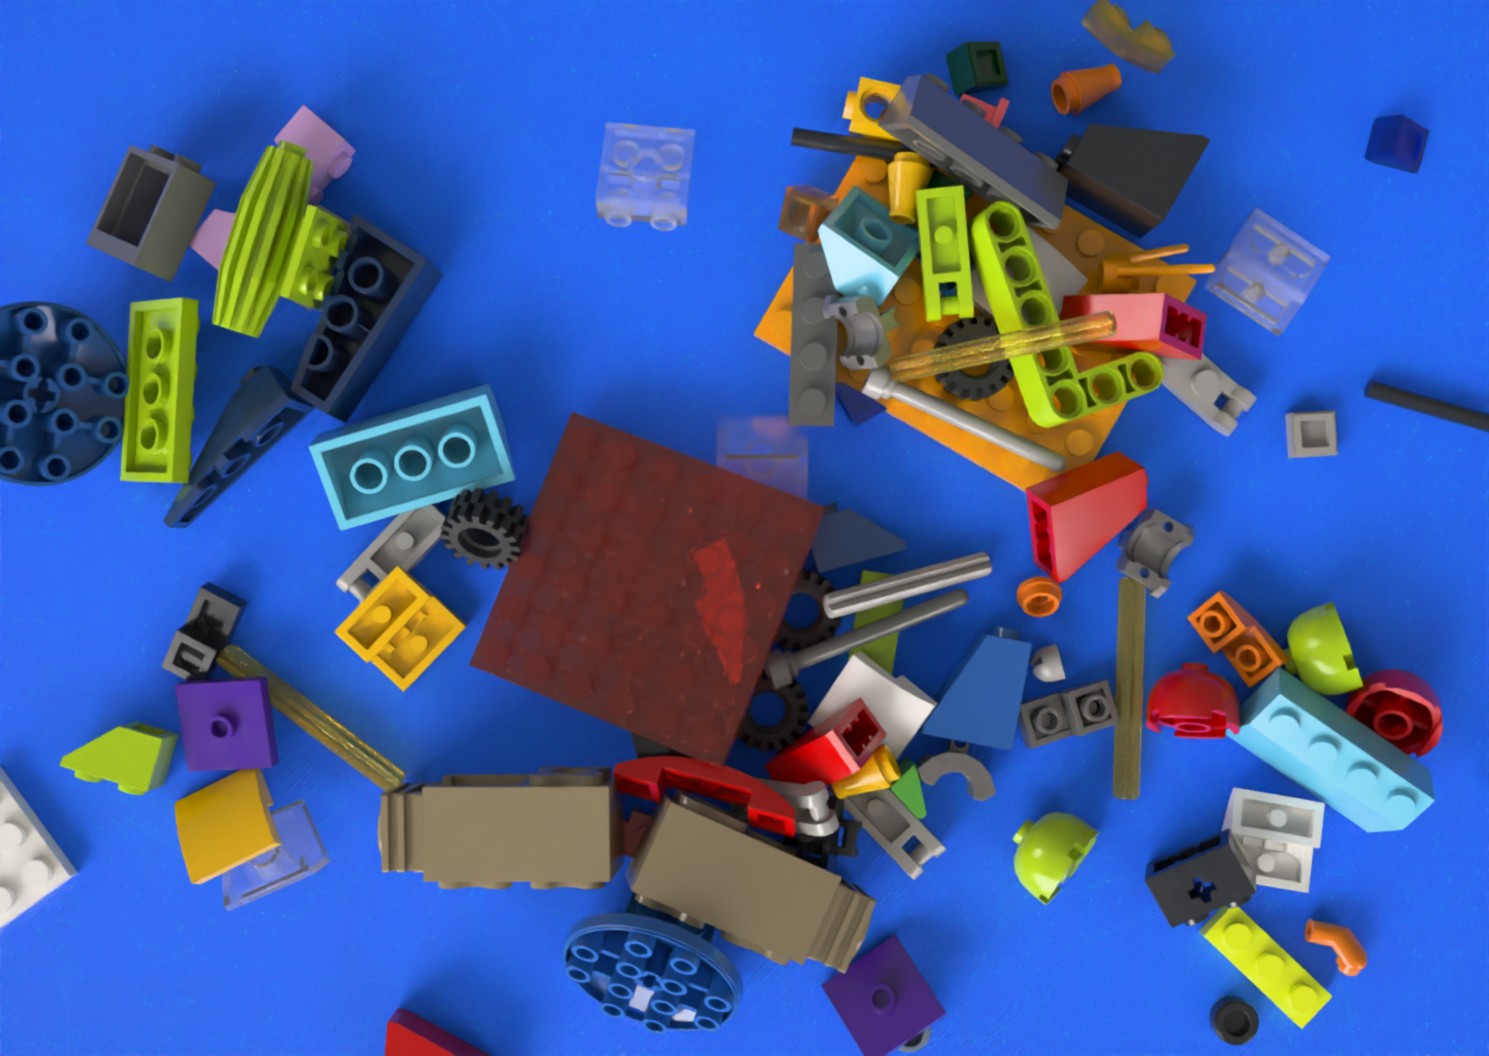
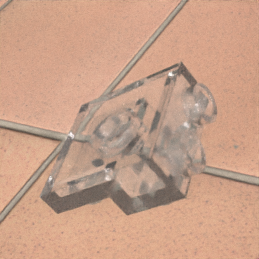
M606 122L596 191L597 217L605 218L608 224L615 227H627L632 221L650 222V225L657 230L671 231L677 225H687L695 130Z

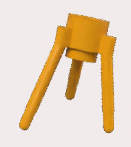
M1188 244L1170 245L1128 254H1110V258H1101L1099 262L1098 292L1099 294H1129L1130 290H1138L1140 276L1213 273L1216 268L1213 264L1140 266L1139 263H1135L1185 253L1189 250Z

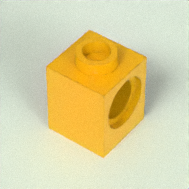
M861 77L858 91L848 90L842 118L851 120L848 134L902 144V142L878 126L881 119H874L865 111V107L870 103H880L887 109L901 85Z

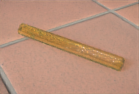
M1108 310L892 358L889 363L891 376L895 382H902L1109 338L1117 334L1116 317L1113 311Z
M1124 577L1119 580L1115 708L1120 723L1115 724L1113 795L1122 800L1139 798L1141 775L1146 586L1130 577Z
M231 644L225 647L216 660L217 664L235 678L267 676L271 706L383 791H387L404 781L406 775L402 770L240 647Z

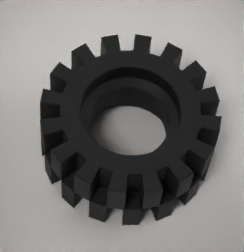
M977 315L975 318H961L943 331L933 347L932 353H934V356L931 360V365L936 371L934 377L937 382L941 381L945 386L943 388L944 391L948 394L954 393L958 399L978 401L982 398H988L1003 389L1014 375L994 318L991 321L986 320L983 315ZM976 341L988 348L991 354V365L986 373L972 376L961 370L957 362V353L964 343Z
M475 488L473 494L467 489L462 491L461 496L459 494L455 496L441 527L440 536L441 539H446L444 542L447 549L455 548L453 555L458 559L462 556L467 557V564L473 566L475 561L480 562L482 569H489L490 564L494 566L495 570L503 569L504 564L507 567L512 566L514 561L518 560L530 530L528 515H522L524 509L519 504L512 507L513 499L508 496L501 500L497 498L498 492L490 490L489 495H485L482 488Z
M791 571L779 576L766 589L761 602V618L766 632L774 642L790 651H800L833 638L837 628L839 629L841 624V616L832 619L826 615L823 597L837 590L826 578L811 571ZM797 593L809 594L818 604V617L812 625L806 628L791 626L785 620L783 614L785 602L789 597Z
M764 668L747 673L741 679V682L735 684L728 699V721L735 736L745 742V745L751 749L755 747L762 752H767V750L771 749L779 751L788 744L792 745L798 735H802L809 716L808 701L797 680L792 678L791 684L774 690ZM764 692H772L780 696L786 708L783 719L778 724L770 727L756 723L750 713V705L753 699Z

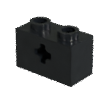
M1226 829L1148 863L1146 868L1145 882L1171 928L1183 923L1186 926L1198 924L1204 921L1211 911L1225 905L1227 908L1239 907L1252 898V894L1256 893V875L1230 829ZM1199 877H1200L1201 880L1203 881V882H1201V881L1194 882V881H1195V878H1199ZM1209 882H1211V885H1210V886H1205V885H1204V883H1209Z

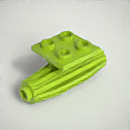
M279 140L277 147L269 145L266 147L241 195L219 265L212 324L259 338L280 296L319 310L324 295H329L334 281L332 272L340 251H345L347 246L348 234L345 232L347 224L318 207L308 204L313 161L305 157L307 149L284 140Z

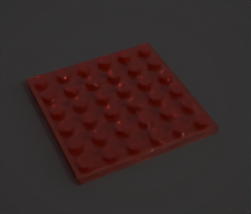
M572 412L530 514L521 554L517 561L512 559L469 665L722 769L723 765L727 762L826 509L824 506Z

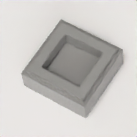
M1335 410L1285 414L1288 458L1338 455Z

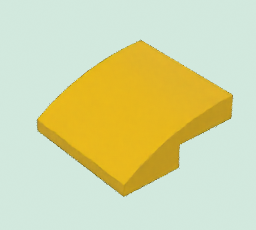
M398 565L334 632L367 663L371 661L404 692L468 625L437 596Z
M261 768L241 769L175 802L178 837L192 884H202L282 844L268 808L274 803Z

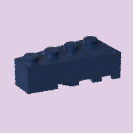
M355 213L349 226L352 232L345 251H340L335 264V268L338 270L329 295H324L319 308L322 314L315 334H310L290 389L327 415L347 423L444 274L429 260Z

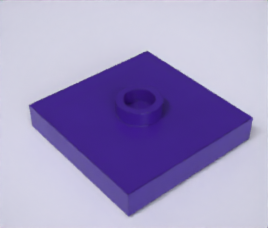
M267 676L181 681L175 685L188 772L273 768L279 763Z
M893 935L848 966L845 974L840 972L821 985L864 1056H888L948 1015L896 935Z

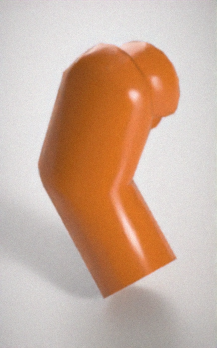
M1313 919L1307 921L1304 933L1306 941L1332 947L1338 955L1336 959L1339 965L1338 969L1343 974L1355 976L1367 966V952L1348 927Z

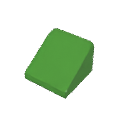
M905 757L898 764L901 778L893 781V786L890 787V790L918 819H923L927 814L917 767L911 759Z

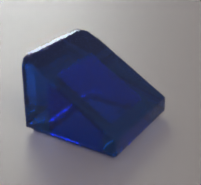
M1402 114L1378 117L1373 122L1364 157L1374 164L1409 173H1418L1429 130Z
M844 382L835 387V397L852 427L858 428L887 410V407Z

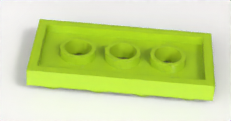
M182 297L130 303L126 376L130 381L127 396H125L120 481L188 483L189 470L192 466V454L190 451L191 427L195 419L193 407L194 380L198 370L195 358L197 334L200 329V318L198 316L199 300Z

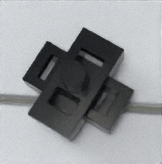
M829 796L826 803L829 809L835 811L839 822L838 829L826 836L798 833V838L783 835L782 845L797 847L796 857L828 871L835 872L838 855L858 857L859 849H856L858 829L861 830L862 821L843 818L844 799ZM840 827H844L842 846L837 845ZM812 854L819 855L821 858L813 857Z

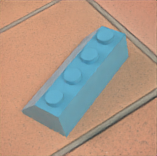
M490 383L319 433L308 446L340 531L452 499L457 494L461 496L462 491L467 489L472 493L475 488L486 489L513 481L516 478L504 423Z
M1278 667L1240 706L1239 733L1234 735L1230 728L1226 729V735L1367 832L1403 830L1435 802L1431 772L1428 768L1281 667Z

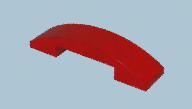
M659 756L634 759L615 764L612 772L617 791L620 793L662 803L666 788H674L747 807L749 826L795 837L797 831L796 810L772 788L734 768L696 758Z

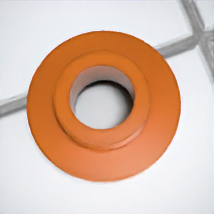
M1032 577L1022 582L1017 588V602L1024 612L1030 616H1049L1059 607L1062 599L1061 586L1049 577Z

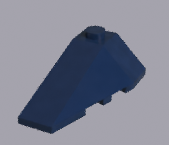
M265 364L263 367H254L240 380L241 387L232 395L191 469L188 483L183 484L163 520L169 528L185 529L315 409L311 403L290 390L292 382L280 369Z

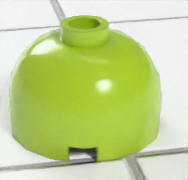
M1333 601L1306 610L1291 622L1287 631L1289 648L1283 649L1290 659L1285 664L1289 674H1298L1301 681L1318 694L1340 695L1357 691L1364 687Z
M1065 812L1048 813L1036 823L1028 818L1013 838V841L1019 845L1014 855V869L1020 883L1044 905H1048L1062 889L1059 883L1063 884L1068 877L1074 874L1097 840L1096 837L1100 832L1081 818Z

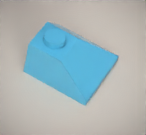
M855 185L821 224L818 233L835 290L845 297L862 295L873 297L877 309H879L919 252V231L912 224L901 225L890 221L888 218L890 209Z

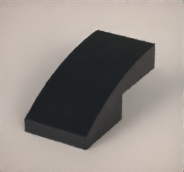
M210 582L201 586L185 625L175 632L162 668L187 681L209 679L226 650L248 602Z

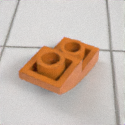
M1223 590L1217 592L1187 617L1213 654L1222 651L1249 688L1258 685L1278 667H1282L1290 661L1269 633Z

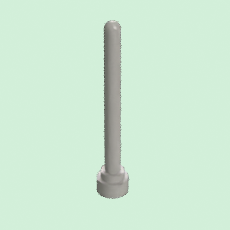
M883 364L879 368H871L863 384L861 393L875 400H878L880 397L888 400L891 396L1052 471L1060 472L1066 467L1067 461L1063 455L898 380L899 375L893 373V367L887 364Z

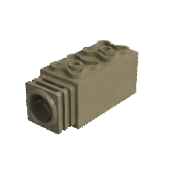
M610 766L539 767V772L531 774H446L442 776V782H418L416 784L402 782L381 793L377 834L382 860V872H423V882H439V888L441 889L466 887L505 889L512 887L513 882H530V887L534 889L559 887L580 889L602 888L605 886V882H610L624 864L623 793L617 791Z
M676 789L674 795L665 792L662 803H656L625 872L631 891L636 894L634 899L649 908L667 913L693 927L703 929L705 923L712 925L721 931L720 937L726 941L757 952L778 964L787 966L789 960L804 965L806 958L814 961H820L828 967H834L839 972L845 974L851 960L859 951L866 937L877 900L861 886L851 884L832 871L796 857V849L782 845V843L749 829V824L741 820V816L685 791Z

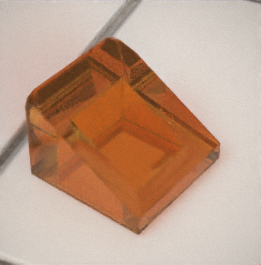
M809 185L787 186L778 230L806 242L815 243L819 237L818 229L836 208L839 197Z

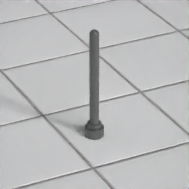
M955 589L792 654L789 650L782 653L779 649L761 656L765 672L773 689L776 690L791 684L792 678L799 676L798 671L962 607L967 604L969 595L964 589Z

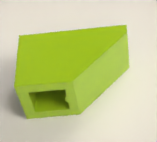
M137 721L116 727L63 756L60 766L75 770L74 776L78 779L89 782H102L105 779L119 783L118 789L120 791L134 795H144L146 792L164 785L179 734Z

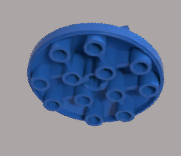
M42 301L14 302L0 306L1 480L36 487L53 486L73 481L99 466L113 452L123 436L125 396L128 394L130 382L126 376V362L110 335L99 324L77 310L57 303Z
M633 892L625 913L593 915L580 920L571 928L562 951L565 965L564 972L585 993L600 1003L599 1008L605 1015L612 1018H623L625 1016L641 1022L643 1028L651 1033L665 1034L668 1029L715 1032L737 1013L743 995V982L733 963L711 944L716 929L714 926L705 923L703 929L693 927L667 913L639 903L634 899L636 894ZM628 1006L637 1008L645 1012V1014L634 1012L628 1009Z

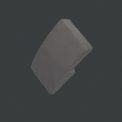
M1099 680L1021 702L1018 717L1025 747L1031 749L1072 735L1082 736L1120 723L1107 680Z

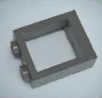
M152 144L148 151L129 145L86 244L172 282L215 188L216 182L200 174L202 165L182 155H174Z

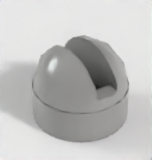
M1057 644L1042 647L1034 653L1030 665L1035 667L1032 671L1035 677L1044 682L1066 679Z

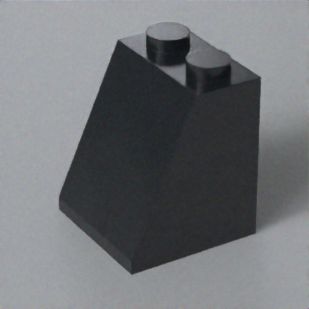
M1090 124L1080 137L1072 133L1066 144L1062 146L1054 161L1058 164L1056 171L1068 179L1067 197L1141 239L1164 221L1209 144L1210 139L1203 135Z

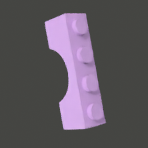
M305 105L297 111L274 139L277 146L279 140H284L307 149L305 157L313 161L308 204L315 207L322 200V191L333 178L341 177L349 169L352 163L351 156L356 152L342 136ZM214 209L193 234L189 246L219 271V265L236 213Z

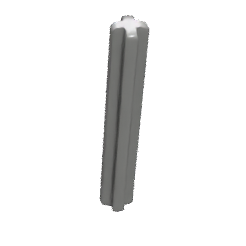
M979 552L828 593L823 597V606L826 615L833 619L985 577L992 572V565L988 554Z

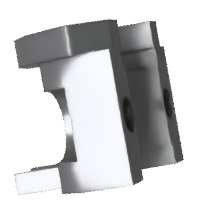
M866 295L853 297L825 296L822 309L825 319L837 318L843 323L847 331V346L839 356L843 366L855 371L879 368L889 361L892 349L886 333L901 325V322H896L894 319L896 307H891L879 314L873 297Z
M1157 509L1146 510L1141 515L1134 530H1123V538L1115 545L1123 549L1116 563L1117 570L1149 589V594L1159 598L1168 590L1171 581L1168 579V571L1175 556L1182 549L1190 546L1194 540V528L1188 524L1182 525ZM1165 523L1167 524L1166 530H1164ZM1141 569H1143V575H1142V576H1140V570H1141Z
M951 739L948 751L936 755L926 754L917 762L916 767L919 780L926 784L934 786L943 774L959 772L965 776L967 782L966 792L973 799L986 801V799L996 795L990 773L980 761L967 755L969 743H966L963 747H957L954 742L955 740Z

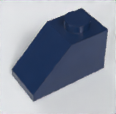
M836 503L810 509L812 518L803 521L817 573L906 550L903 539L849 508L838 511Z

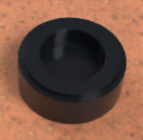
M1226 996L1219 999L1211 1008L1209 1015L1211 1028L1225 1043L1243 1045L1252 1040L1256 1035L1259 1027L1258 1015L1254 1008L1244 999L1236 996Z

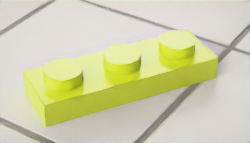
M1226 905L1221 907L1199 930L1213 946L1301 1029L1333 997L1239 907L1227 908Z

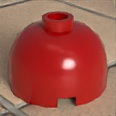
M1202 663L1181 664V670L1169 672L1158 679L1150 690L1147 702L1146 727L1157 733H1161V725L1174 727L1177 729L1174 737L1190 739L1226 738V729L1228 728L1236 735L1240 729L1239 699L1233 686L1220 675L1209 672L1207 665Z
M1397 668L1381 669L1361 679L1363 688L1350 692L1345 712L1407 755L1416 753V758L1426 755L1438 744L1443 732V715L1439 696L1428 682L1413 672Z

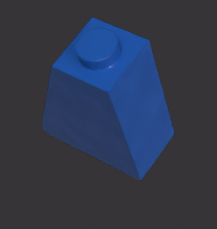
M994 626L993 635L980 632L933 699L938 704L919 731L926 735L1012 751L1032 643L1020 640L1021 631Z

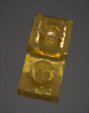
M1108 0L1096 2L1090 7L1081 22L1106 48L1141 69L1158 74L1176 55L1171 49V41L1164 31L1154 28L1148 20L1133 31L1129 26V19L1123 9L1116 4L1112 5Z

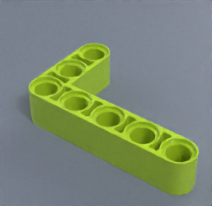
M997 201L969 220L967 223L968 246L1031 419L1037 425L1045 428L1054 427L1152 392L1161 385L1164 377L1163 365L1157 356L1147 351L1137 352L1078 373L1019 209L1010 202ZM989 221L996 225L999 235L992 231ZM1005 264L1012 269L1014 279L1006 272ZM1021 308L1029 315V323L1024 320ZM1038 352L1042 354L1045 360V368L1038 361ZM1131 369L1136 375V382L1132 378ZM1093 383L1098 388L1099 396H1096L1093 391ZM1054 396H1056L1060 402V412L1056 409L1054 405Z

